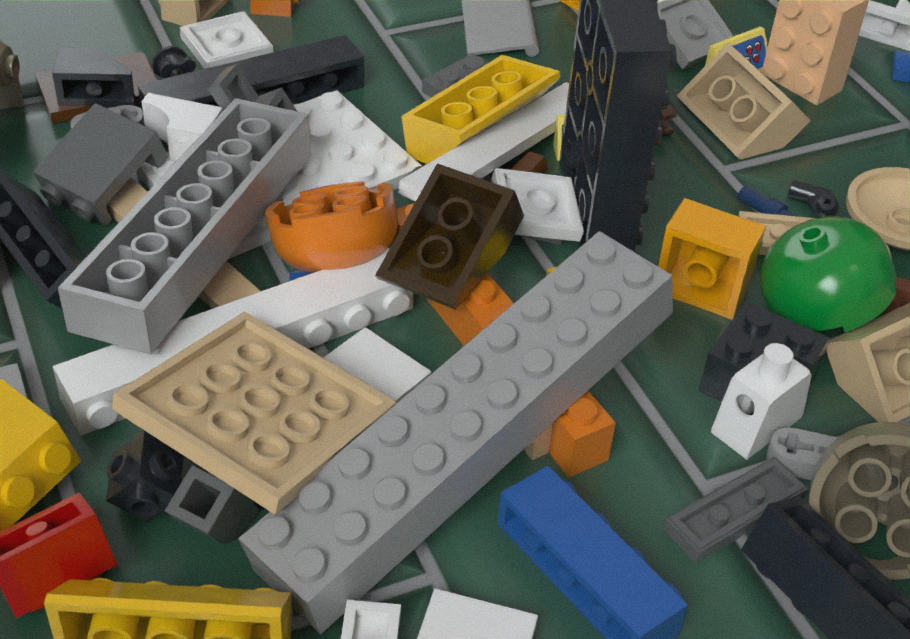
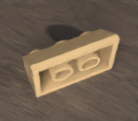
M729 43L677 95L740 160L784 148L811 121L781 90Z
M910 303L857 329L829 340L826 347L838 386L878 422H898L910 416Z

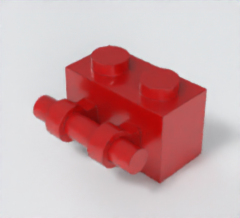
M80 493L0 532V591L16 618L28 612L43 609L47 593L69 579L92 580L99 578L103 572L118 565L96 513Z

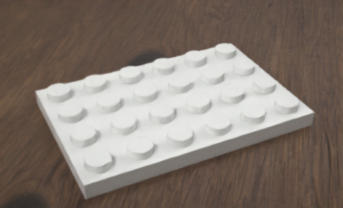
M337 90L324 93L306 102L294 104L298 112L309 114L311 156L273 203L284 201V206L292 204L294 199L300 197L299 192L347 182L364 181L368 189H378L377 185L385 182L390 184L393 190L399 188L400 180L408 176L415 167L421 165ZM166 152L168 158L159 168L143 162L137 169L138 177L149 189L176 162L170 160L169 152ZM265 213L228 259L271 242Z

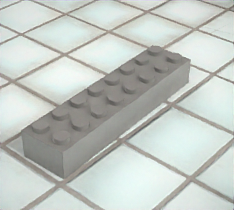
M235 98L58 287L67 332L152 354L264 215L265 210L277 199L311 156L309 114Z

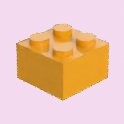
M684 198L666 226L658 264L659 268L672 275L673 298L732 320L749 291L766 226Z

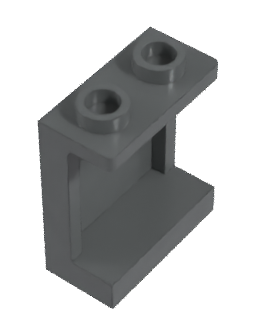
M95 103L37 166L33 174L42 186L40 193L55 206L64 204L70 207L84 221L90 222L93 219L107 226L112 221L111 216L106 210L110 200L143 162L159 168L168 158V155L156 131Z

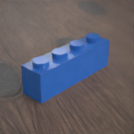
M546 466L501 492L497 524L605 639H675L680 635L688 604L683 600L679 590L673 584L665 582L647 564L642 553L635 547L629 546L612 529L605 516L595 512L578 495L576 489L569 481L562 479L549 466Z

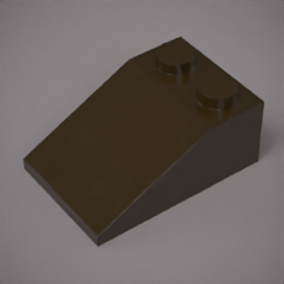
M437 163L376 272V278L456 310L506 252L525 216L515 190Z

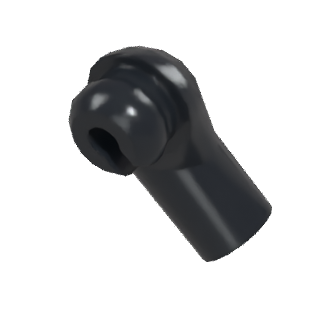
M793 179L787 198L806 203L818 218L837 215L839 204L831 190Z

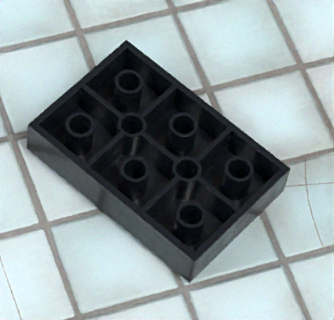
M580 0L559 158L562 176L572 179L584 229L579 242L580 247L599 231L635 252L636 245H641L642 243L641 215L646 214L649 207L647 183L652 181L655 176L654 146H660L662 140L660 115L661 110H666L669 104L668 72H674L677 60L676 47L674 44H669L667 38L666 21L660 19L658 15L657 0Z

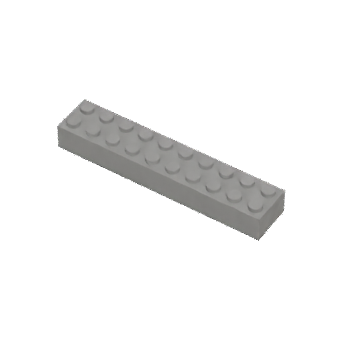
M602 232L596 233L333 457L313 481L300 490L299 495L276 515L272 512L266 514L238 539L253 570L274 590L278 592H291L292 608L322 634L345 613L347 600L358 601L673 313L672 275Z

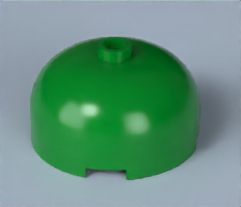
M828 216L815 218L787 230L771 245L763 259L760 270V288L768 311L814 331L829 330L842 326L845 333L857 329L879 316L889 306L896 294L894 286L896 282V269L884 239L865 223L847 217Z

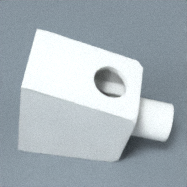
M779 343L767 345L761 356L732 377L712 426L711 433L748 460L770 443L771 437L776 430L790 427L802 418L812 376L809 369L793 359V352L787 346Z

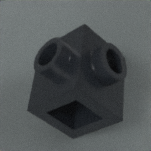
M142 430L112 453V459L107 468L109 481L106 501L145 522L150 521L167 508L182 483L184 456L145 430Z

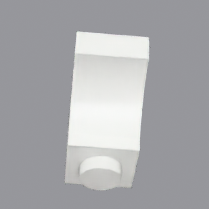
M147 93L142 100L145 127L156 131L159 138L168 144L170 160L177 161L223 112L222 107Z

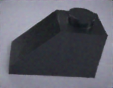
M59 48L52 71L58 105L93 106L96 103L100 106H135L136 100L131 69L99 48Z

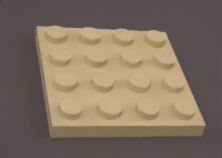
M244 311L113 393L112 410L276 515L299 495L300 490L305 485L313 481L333 457L396 405L397 401Z

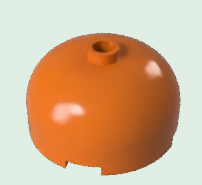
M364 181L339 183L299 192L300 197L294 199L293 203L284 206V201H277L271 204L265 210L271 241L276 252L288 265L306 273L351 268L375 259L390 247L397 232L398 214L392 186L383 182L377 185L378 189H368Z

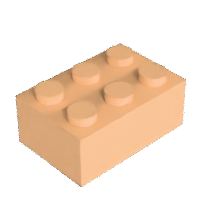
M779 0L761 73L816 106L841 92L869 0Z

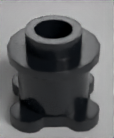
M168 46L156 53L153 58L152 67L159 77L165 79L194 72L196 63L192 58L187 57L182 48Z

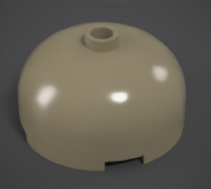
M876 422L849 430L827 447L819 458L812 475L809 505L847 541L852 543H862L871 539L876 533L877 522L886 525L888 546L898 556L889 560L865 558L889 580L910 578V425L898 422ZM891 475H895L897 477V479L893 483H891Z

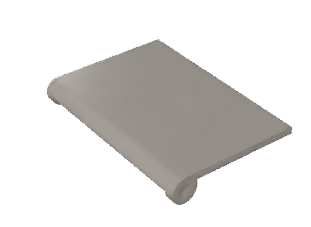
M461 0L468 56L471 54L480 55L525 49L526 54L531 57L539 53L530 0Z

